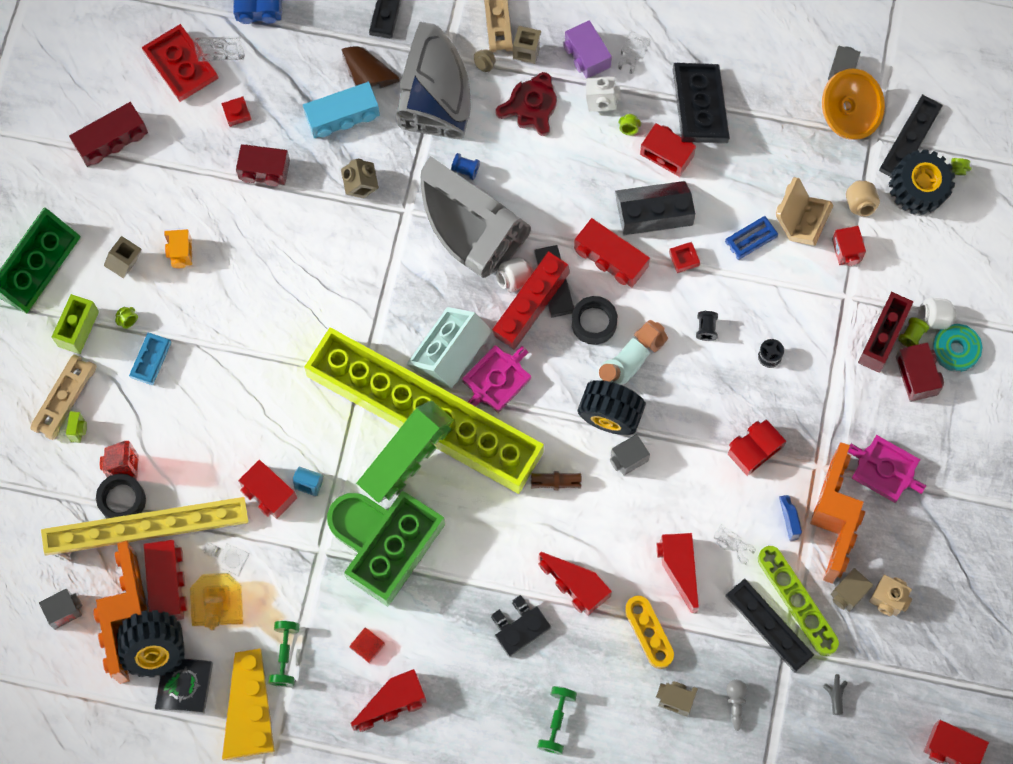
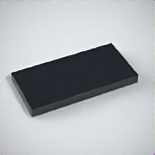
M674 62L672 70L682 142L728 143L730 136L719 64Z

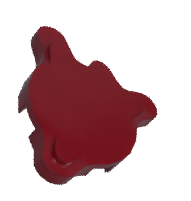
M541 72L529 81L523 83L520 81L512 90L510 99L496 107V116L499 119L517 116L518 127H533L540 136H547L550 133L549 118L557 106V96L553 90L551 75Z

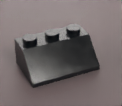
M686 181L615 191L623 236L693 226L696 213L692 193Z

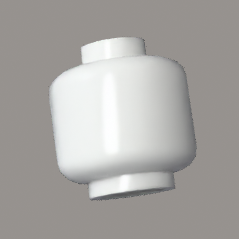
M516 257L499 265L496 278L501 288L509 292H515L522 289L534 270L529 262H526L521 257Z
M928 298L924 303H921L918 309V318L926 322L929 329H948L957 317V311L953 307L952 302L944 298Z

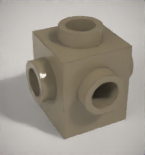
M353 159L341 169L346 195L365 198L379 189L374 163L363 161V159Z

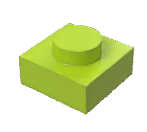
M70 411L65 435L70 442L81 443L82 435H85L87 431V421H85L80 412Z

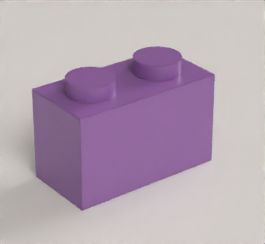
M590 20L565 31L563 46L568 54H572L575 59L576 69L579 73L582 72L586 79L611 68L612 56Z

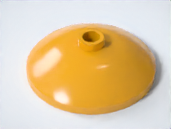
M854 68L836 73L828 81L822 96V110L825 120L837 135L845 139H863L874 133L881 124L885 111L884 95L875 78L863 70Z

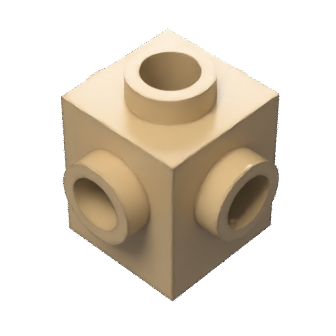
M884 574L879 580L869 602L876 605L881 613L892 616V614L897 616L901 610L906 612L912 601V598L909 597L912 589L907 587V583L902 579L896 577L892 579Z

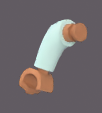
M647 321L634 333L638 340L632 338L617 356L605 361L599 369L600 379L620 385L629 381L650 354L647 347L653 352H657L667 342L669 338L664 331L665 327L659 322Z

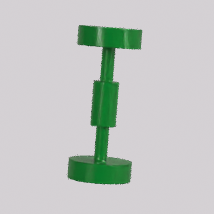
M274 622V631L284 634L283 644H280L278 663H281L280 674L269 675V685L279 687L294 686L295 677L285 675V667L289 663L290 653L288 636L289 634L299 633L300 624L297 622Z
M553 686L550 695L560 700L557 710H554L550 729H552L550 740L540 739L537 748L552 754L562 755L564 746L556 743L555 738L557 731L561 729L564 712H562L564 702H575L577 692Z

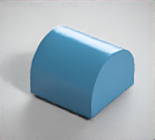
M299 466L293 476L294 489L318 496L324 475Z

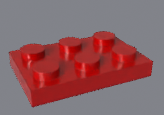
M181 24L141 47L143 53L179 103L219 79L216 71Z

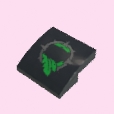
M182 659V663L179 666H175V670L160 676L155 710L205 714L213 662Z

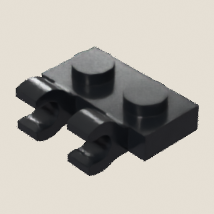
M521 595L512 600L513 606L521 616L513 623H508L500 609L491 614V619L500 630V632L495 634V638L509 657L551 629V625L539 608L536 606L530 610Z

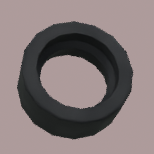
M589 296L576 304L572 311L571 326L574 334L580 341L599 345L613 337L617 329L618 314L615 306L609 300L601 296ZM590 308L601 309L608 315L609 324L604 331L598 333L586 331L580 323L582 313Z
M118 473L107 477L99 485L95 497L97 507L106 519L142 513L146 504L144 489L134 477L128 474ZM119 485H127L135 492L136 498L133 506L121 513L110 510L106 502L110 490Z

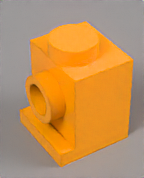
M189 230L164 231V236L168 243L165 244L166 258H170L171 266L179 269L186 267V265H192V237Z

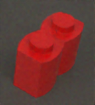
M767 419L762 423L756 421L748 428L749 434L743 438L739 435L729 444L731 448L728 451V456L746 476L753 473L785 446L786 440Z

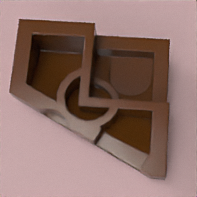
M352 46L341 49L343 60L355 86L369 82L371 87L379 85L381 89L400 82L398 75L364 47Z

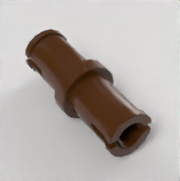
M553 471V473H531V489L553 488V491H559V488L581 489L582 486L580 483L582 482L581 473H559V471Z

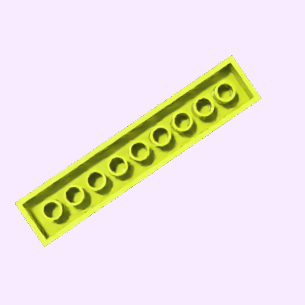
M329 327L304 366L308 378L398 428H401L417 407L432 400L454 419L449 426L452 428L451 432L443 440L440 439L434 444L437 447L436 449L517 494H520L544 453L543 443Z

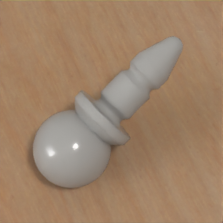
M732 680L728 683L726 692L730 697L728 703L733 704L732 723L734 729L739 731L742 723L741 704L746 703L744 697L747 694V687L741 680Z

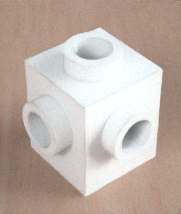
M615 77L587 78L585 96L588 111L617 109V100H621V88L616 86Z

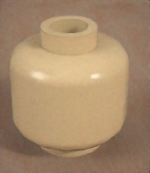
M856 181L846 191V199L853 214L862 217L869 216L876 211L880 204L876 187L872 182Z

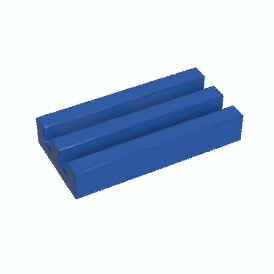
M763 216L726 238L725 243L727 246H730L732 253H735L737 260H740L777 238L778 232L767 217ZM765 224L766 227L737 244L734 243V241ZM767 232H771L770 234L764 236L763 238L759 239L758 241L754 242L753 244L749 245L743 250H739L747 244L751 243L752 241L756 240L757 238L761 237L762 235L766 234Z

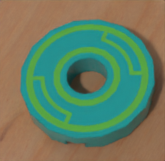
M957 323L952 324L948 329H940L933 340V350L936 354L937 362L950 371L962 372L969 370L975 366L982 354L981 338L975 330L967 325ZM951 344H961L963 352H954L951 349Z

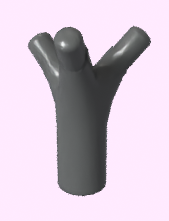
M835 674L833 689L828 684L823 685V688L831 696L833 715H843L842 696L844 688L848 684L847 681H843L840 684L839 674Z

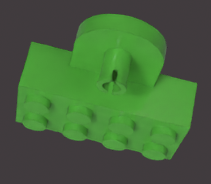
M403 490L389 510H386L365 495L347 493L338 497L331 504L327 514V523L332 535L357 552V555L344 572L346 580L387 607H389L445 526V519L442 515Z

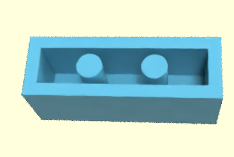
M369 82L302 104L314 139L317 137H327L332 132L341 129H350L355 124L373 121L376 117L380 116L379 106Z

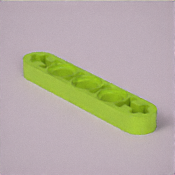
M774 546L762 548L758 555V563L816 652L822 656L832 655L839 646L836 634L780 550ZM765 553H768L769 555L774 554L775 558L773 562L776 565V567H778L779 564H782L783 567H780L774 573H771V570H773L774 566L770 561H764V558L766 556ZM780 573L788 574L791 579L790 584L786 586L780 585L777 582V575ZM794 594L802 595L805 604L802 607L794 606L791 603V596ZM807 616H815L819 620V626L815 629L807 627L805 623ZM822 628L825 629V631L822 633L824 639L826 641H832V644L830 645L831 650H829L827 647H821V643L823 642V640L820 637V635H818L816 638L813 636L814 634H817Z

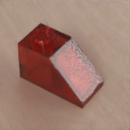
M124 440L105 447L104 456H100V470L103 471L106 477L119 473L128 474L137 479L139 454L130 440Z

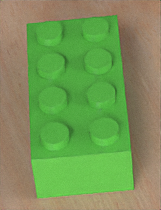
M432 400L417 407L356 484L378 503L385 499L390 501L395 495L398 496L407 485L404 482L410 476L413 477L422 467L419 463L425 458L428 459L437 448L434 444L440 439L443 440L451 432L452 428L449 426L454 419Z

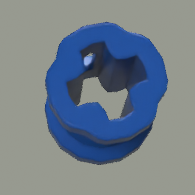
M457 153L453 159L451 170L455 173L469 176L471 180H474L479 170L480 160H470Z

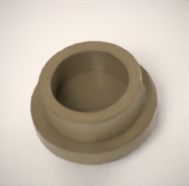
M478 50L474 54V62L478 69L483 72H489L494 68L496 58L490 50Z

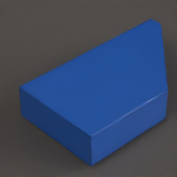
M779 496L789 541L798 540L802 534L797 509L791 503L790 496Z

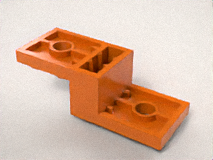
M840 442L832 457L810 521L811 525L838 534L823 578L824 581L832 584L837 577L841 578L843 572L847 569L850 558L846 557V554L849 555L855 545L858 534H855L854 531H857L865 515V511L861 510L863 501L838 493L844 480L840 476H843L852 456L847 454L850 445Z
M128 541L117 543L118 552H115L117 566L121 567L123 576L119 577L121 589L126 592L96 599L97 608L93 609L95 621L97 624L100 623L102 633H98V640L101 649L105 648L106 658H103L105 673H109L110 677L119 684L130 682L128 670H124L119 662L118 628L120 625H123V621L126 618L130 619L131 615L135 613L141 615V611L146 610L148 612L137 553Z

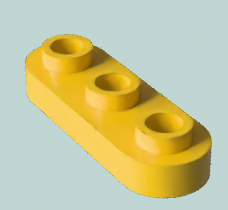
M643 596L631 597L626 603L625 613L649 663L657 669L667 668L673 661L674 651L650 602ZM641 607L643 612L635 614L633 608ZM650 629L653 631L654 635L652 637H647L644 634V631ZM662 652L665 655V659L658 660L656 653Z

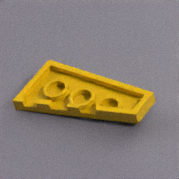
M261 648L235 652L222 753L223 761L275 752Z

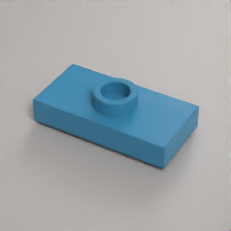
M148 332L129 377L153 386L172 343L171 340Z

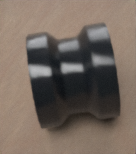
M776 339L765 340L758 352L760 364L767 368L778 366L784 354V346Z

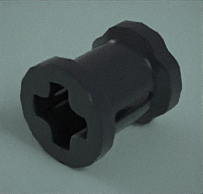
M706 310L698 312L699 329L696 332V338L702 341L716 340L718 338V334L715 332L718 313Z

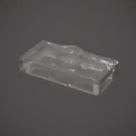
M240 36L195 38L194 40L198 61L244 60L245 52Z

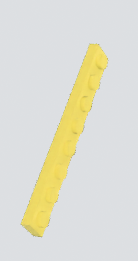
M245 497L44 528L41 529L44 555L48 556L116 545L124 541L129 543L248 523Z

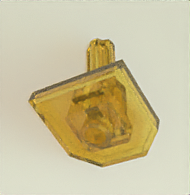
M229 573L202 574L190 587L192 626H205L213 631L219 625L244 623L242 584Z

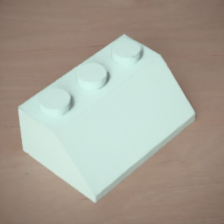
M447 307L407 362V365L435 384L452 388L460 380V376L466 367L472 363L474 356L481 346L486 343L492 329L475 312Z

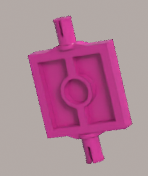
M495 345L462 378V382L474 394L468 403L476 407L480 402H483L499 413L531 380V375L519 363L529 353L525 348L524 350V347L521 346L511 356Z
M878 435L875 436L871 445L865 450L852 443L850 444L848 453L859 459L858 467L852 476L853 480L894 503L897 502L901 493L908 487L920 494L923 493L927 485L913 478L915 469L921 459Z

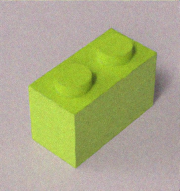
M70 294L51 336L57 347L81 354L99 313L93 301Z

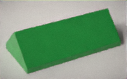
M46 207L42 209L0 268V299L26 314L81 238L77 232Z

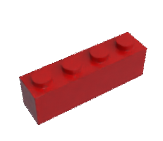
M548 251L493 327L492 331L495 338L513 350L517 348L548 302L570 274L569 265Z

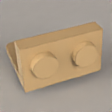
M793 177L791 183L786 187L785 196L781 204L776 209V217L790 241L816 246L832 211L833 204L829 200L809 197L800 178Z

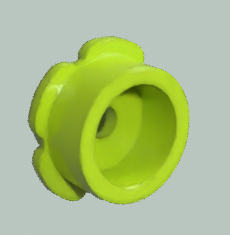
M627 114L619 118V129L625 135H635L639 127H641L640 119L633 114Z
M951 159V166L953 167L951 170L955 175L964 176L966 172L972 169L968 159Z
M122 307L115 315V323L124 329L133 326L138 319L134 307Z

